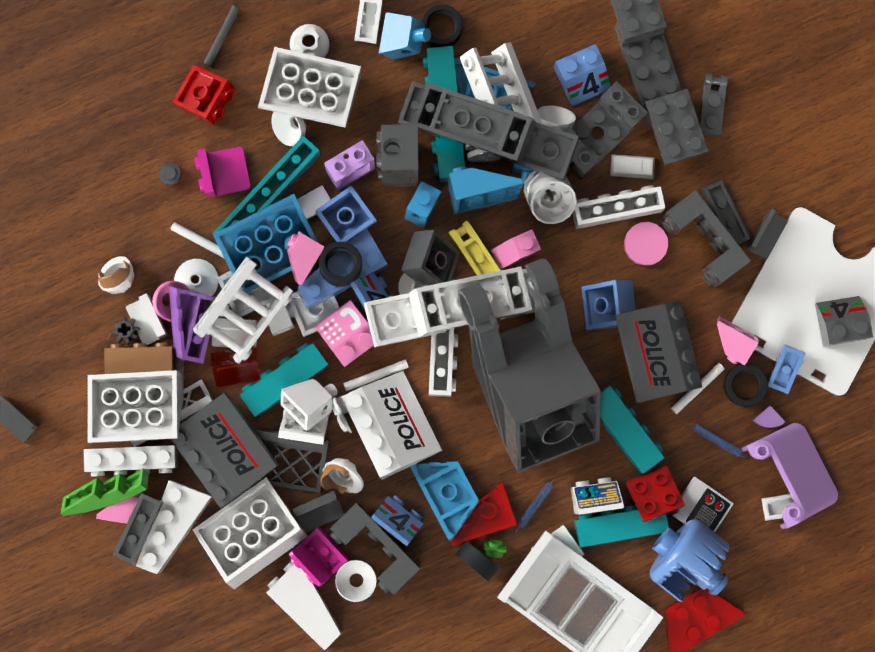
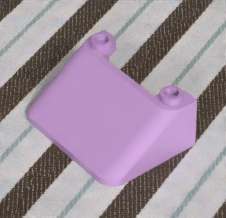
M799 423L790 424L741 448L743 452L748 450L750 455L757 460L771 456L795 503L784 509L782 515L784 523L780 524L782 529L790 528L836 502L838 491L803 425Z

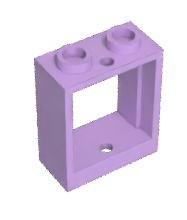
M363 140L324 163L326 172L337 191L342 190L375 170L374 158ZM345 154L349 155L348 159H344Z

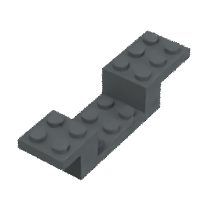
M610 0L617 19L614 27L638 103L648 112L644 118L647 130L653 129L664 165H670L706 154L708 149L688 89H681L663 35L667 25L659 1Z
M412 81L398 120L400 125L418 124V131L438 138L443 136L496 154L503 160L562 180L566 178L580 139L579 136L537 123L532 117L430 83L423 85Z

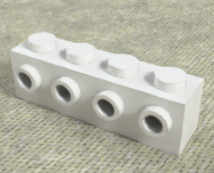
M653 185L640 188V191L635 192L624 190L615 196L604 194L594 200H589V198L579 199L572 213L575 228L580 229L661 213L665 209L661 186L655 188Z
M454 328L431 335L428 396L451 397V392H456V379L452 378V369L457 370V356H453V347H458V334H454Z
M175 445L84 449V472H91V476H105L106 471H113L114 475L119 473L127 475L128 470H136L138 472L141 469L146 470L149 474L151 469H159V473H172L173 468H179V454Z

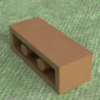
M135 343L133 348H124V344H111V348H104L105 374L174 371V348L169 346V343H155V347H147L146 343Z

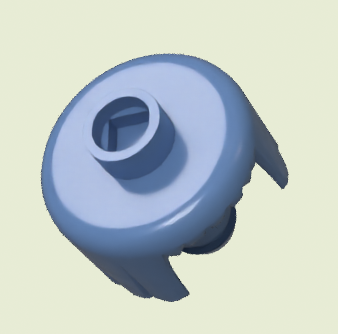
M698 519L688 521L677 532L667 528L652 547L659 555L650 569V578L679 602H684L682 598L686 596L682 590L687 592L690 589V586L683 579L694 585L697 584L703 590L709 589V594L712 595L719 594L729 580L726 573H720L722 564L716 557L718 556L722 560L726 559L727 556L724 551L729 552V543Z

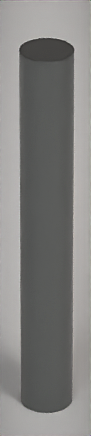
M232 5L203 63L206 66H212L240 11L238 7Z

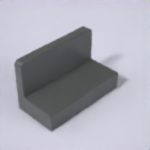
M774 208L767 211L747 247V250L765 260L768 259L788 220L775 214L776 209Z
M1 396L0 422L19 440L26 443L40 426L11 399Z
M335 491L292 509L306 533L341 518L345 514Z

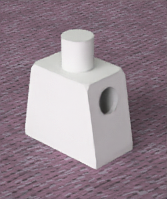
M310 379L282 389L281 406L308 431L331 413L333 397L337 395V389L333 384L322 387L315 379Z

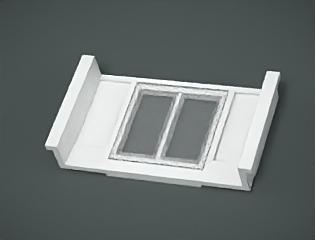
M547 531L542 534L497 596L498 599L508 603L573 652H639L663 619L654 609Z

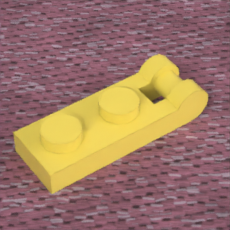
M468 221L463 222L462 226L457 230L452 229L448 232L476 275L501 271ZM468 234L470 239L463 242L461 237Z

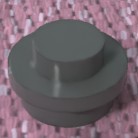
M166 163L159 170V178L166 185H174L181 178V170L174 163Z

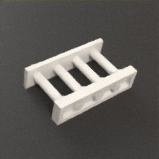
M511 42L504 43L492 51V55L480 57L477 48H472L460 57L475 99L496 106L511 104L514 112L532 117L537 123L542 124ZM496 64L500 75L487 77L483 65ZM504 84L508 96L496 98L491 86Z
M247 256L193 328L194 332L201 338L205 334H211L235 351L233 359L239 364L250 356L252 352L251 347L282 305L286 306L292 298L291 293L293 292L288 286H285L281 291L259 275L255 269L257 264ZM246 279H251L276 297L269 309L242 290L241 286ZM232 298L240 299L263 316L255 327L229 309L227 304ZM219 316L226 317L249 334L242 345L215 327L216 324L214 322Z

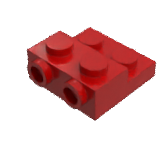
M193 65L172 103L214 125L216 120L219 121L224 114L223 107L226 102L233 99V89L235 87L228 80Z

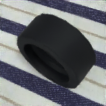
M445 4L429 8L421 21L425 24V28L429 29V23L434 16L444 14L453 20L455 29L453 34L446 39H438L431 34V39L427 43L432 47L453 46L462 34V18L459 12Z
M334 242L329 244L320 255V273L323 279L330 285L346 287L359 278L362 270V257L358 249L352 244ZM344 252L352 257L354 267L350 274L335 276L329 271L327 262L332 254Z
M745 364L738 365L727 373L723 387L725 395L732 403L737 406L747 407L763 400L767 394L768 381L760 368L755 365ZM743 372L754 375L759 384L757 393L747 399L739 397L733 389V380L738 374Z
M468 541L456 553L461 560L487 581H490L499 570V566Z

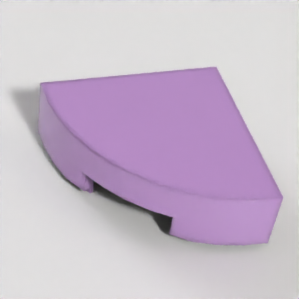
M768 406L753 420L757 425L766 428L778 427L785 423L771 406Z

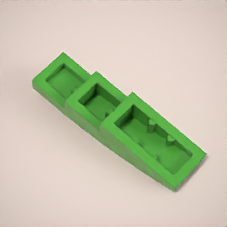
M141 469L127 478L119 473L104 483L96 478L63 497L61 514L67 516L85 513L127 500L147 490L149 473Z

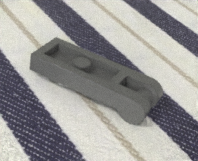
M705 73L699 121L703 135L721 136L728 75H720L718 77L713 76L711 73ZM711 85H719L718 91L711 90Z

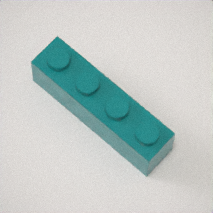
M305 343L296 350L298 352L297 355L292 358L287 356L278 363L280 367L274 371L269 369L260 376L261 380L256 384L251 382L242 388L243 393L240 394V397L254 417L258 418L281 401L282 389L310 380L329 367L313 343L311 345Z
M609 386L600 395V422L640 474H644L664 459L662 455L664 450L658 442L655 441L653 443L648 437L650 435L649 430L643 423L639 425L635 419L637 415L629 405L626 407L621 401L623 396L616 387L612 389Z
M636 505L624 507L623 512L614 513V510L600 511L601 516L592 517V513L578 515V520H574L579 547L660 534L669 528L666 514L643 523Z

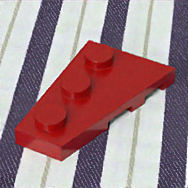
M503 482L479 500L478 505L451 540L453 547L466 541L470 542L517 526Z

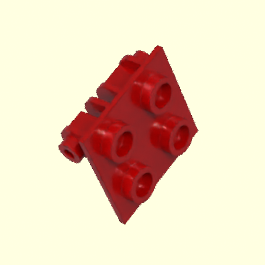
M667 466L626 482L643 523L669 512L671 515L679 512V508L685 506Z

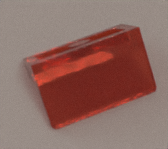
M255 346L251 347L252 352L245 361L242 360L240 364L233 359L236 353L233 350L211 353L212 371L217 387L260 380Z

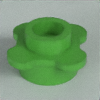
M490 540L484 543L485 554L489 557L501 558L503 553L507 551L505 549L506 545L499 540Z

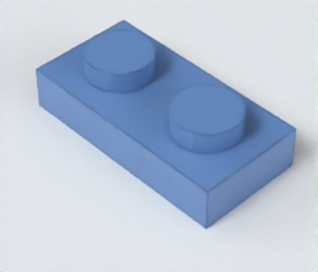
M784 344L768 380V386L788 394L806 353Z

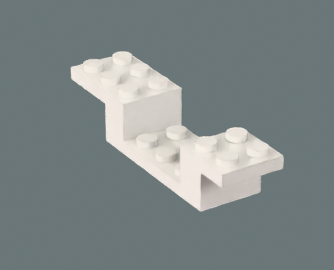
M520 266L416 288L407 294L365 302L364 307L374 348L435 335L446 329L468 325L461 310L458 290L479 283L484 289L495 318L504 320L535 313V302L525 281L529 278L527 270L522 269Z

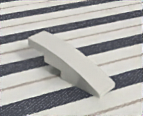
M360 0L354 41L376 44L384 0Z

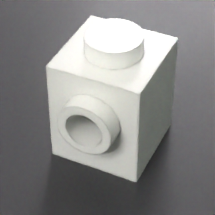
M274 301L267 303L266 308L269 309ZM290 304L287 306L282 305L268 324L274 336L295 328L291 320L295 316Z

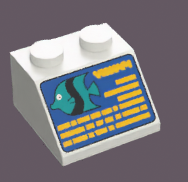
M611 477L598 479L597 484L590 485L589 480L575 482L576 487H571L575 514L624 508L618 482L611 481Z

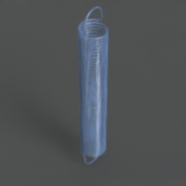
M696 424L693 427L696 429L693 430L694 432L706 439L713 440V443L716 442L722 445L720 446L721 448L736 455V457L742 454V450H738L730 442L699 426L700 424Z
M551 483L547 487L545 486L547 491H544L543 495H540L539 498L537 497L535 502L533 501L535 506H532L531 509L529 508L527 513L525 512L523 515L524 519H521L520 522L518 521V526L520 525L524 529L529 519L532 518L537 508L540 507L545 497L550 493L553 487Z

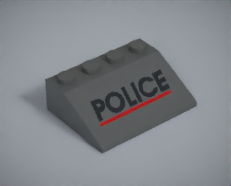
M681 301L615 315L637 403L702 388Z
M227 392L221 394L180 424L178 439H171L220 508L235 500L279 465Z

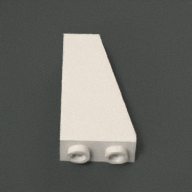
M291 561L283 569L286 573L280 579L276 576L267 585L270 588L267 594L320 647L326 650L341 634V630L316 585L312 584L308 580L307 574L301 568L296 567Z

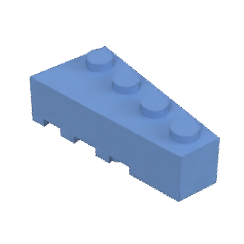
M365 229L347 242L356 247L362 257V270L358 279L385 270L387 263L368 229ZM337 252L328 259L327 267L335 276H346L353 270L354 261L349 254ZM319 267L304 281L302 286H298L297 292L307 310H310L320 303L331 299V297L351 288V284L346 287L330 285L323 279Z

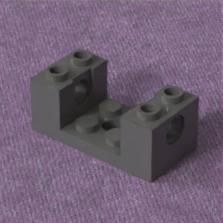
M617 81L573 128L569 127L565 131L580 137L569 168L581 180L644 120L648 113ZM595 128L601 129L604 134L603 138H593L592 130Z
M418 124L381 125V132H377L378 180H383V187L418 186Z
M696 190L668 210L661 218L663 228L668 233L672 232L674 236L695 220L697 222L696 227L700 233L706 234L711 240L709 242L711 247L716 252L722 254L701 270L703 272L702 277L709 286L717 287L751 261Z
M356 503L330 528L333 532L331 537L339 545L342 542L346 545L366 526L368 528L366 533L375 542L379 539L383 543L382 550L390 558L393 556L397 558L378 576L380 580L378 583L379 587L386 594L391 592L394 595L420 570V567L371 518L361 505Z

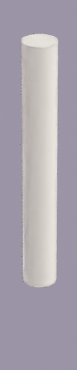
M176 222L173 223L172 231L223 257L217 244Z
M405 359L343 384L346 391H349L409 367Z
M718 363L701 379L702 388L688 391L671 407V410L678 414L725 368Z

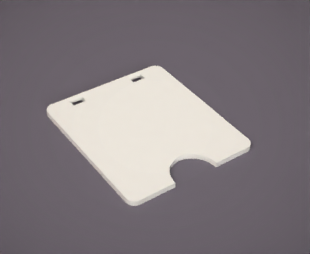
M799 207L792 211L784 230L768 259L764 262L732 323L766 341L763 348L757 345L755 351L777 362L784 344L804 351L806 354L797 374L830 393L840 396L848 391L875 340V247L865 257L852 260L841 256L833 244V231L836 225L805 208ZM860 296L870 316L873 338L823 347L815 303ZM815 369L825 374L823 381L811 375Z

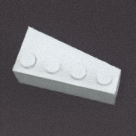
M169 480L161 499L164 503L142 548L136 567L155 574L161 573L195 522L213 499L212 496Z

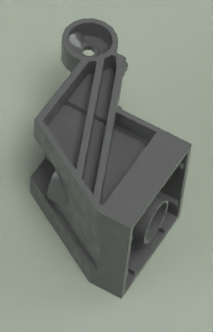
M545 258L525 265L529 278L525 281L535 302L534 320L499 334L498 330L500 324L492 312L490 302L482 286L476 283L458 290L461 310L470 329L472 366L506 452L517 473L598 442L600 439L601 390L572 343L564 300L560 295L555 273Z

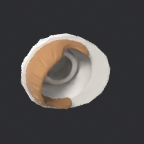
M123 256L115 257L103 266L101 272L98 273L100 288L111 294L124 293L131 287L134 280L133 266Z
M336 458L325 464L320 479L321 486L325 490L336 489L339 493L343 494L345 492L358 493L363 489V480L358 474L355 464L348 459Z

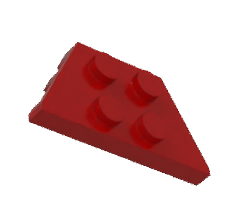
M702 588L697 589L685 598H682L684 602L678 601L665 609L669 652H686L745 616L744 612L718 595L709 594L710 590L707 588L705 590Z

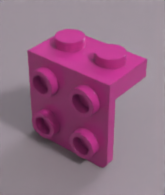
M236 147L210 153L206 149L197 150L198 157H194L196 170H200L202 178L198 179L200 191L205 192L208 198L250 189L251 185L243 148Z
M320 526L289 553L292 563L296 567L301 568L307 574L308 580L318 587H321L350 559Z

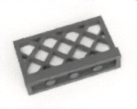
M251 426L265 446L268 444L274 445L279 453L274 456V459L281 455L288 464L280 472L276 468L273 469L276 475L268 479L272 486L321 493L320 479L326 462L329 438H325L322 445L278 438L279 430ZM290 448L296 449L301 455L293 463L284 454ZM311 452L322 453L321 462L313 467L306 456ZM304 459L310 470L300 476L293 465ZM320 466L319 474H318V472H317L315 469ZM289 468L297 476V479L292 483L285 482L281 476ZM312 471L318 478L317 487L308 486L303 480Z

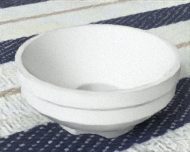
M313 24L302 25L291 36V51L325 58L329 51L328 36L319 26ZM307 35L315 38V44L311 47H306L302 43L303 38Z
M543 106L537 109L543 125L564 132L569 127L573 128L576 116L566 108Z
M274 112L272 114V128L276 137L283 144L294 146L302 136L305 137L306 124L304 118L295 117L298 128L293 121L295 116Z
M359 560L349 561L342 565L335 579L339 594L352 602L363 601L370 597L375 590L377 582L376 574L372 567L366 562ZM355 573L363 577V583L359 587H354L350 584V577Z

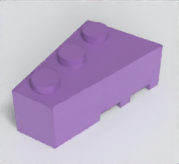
M169 286L174 356L203 364L210 334H205L201 338L194 332L193 328L216 297Z

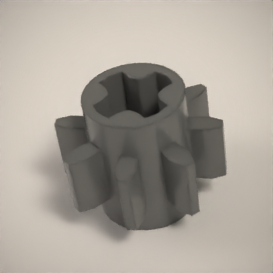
M122 316L120 323L114 321L116 330L111 332L118 334L117 342L120 343L125 339L126 344L129 345L130 339H138L136 331L141 330V328L134 327L135 319L132 318L127 322L126 317ZM125 326L131 328L127 335L121 332L125 329Z

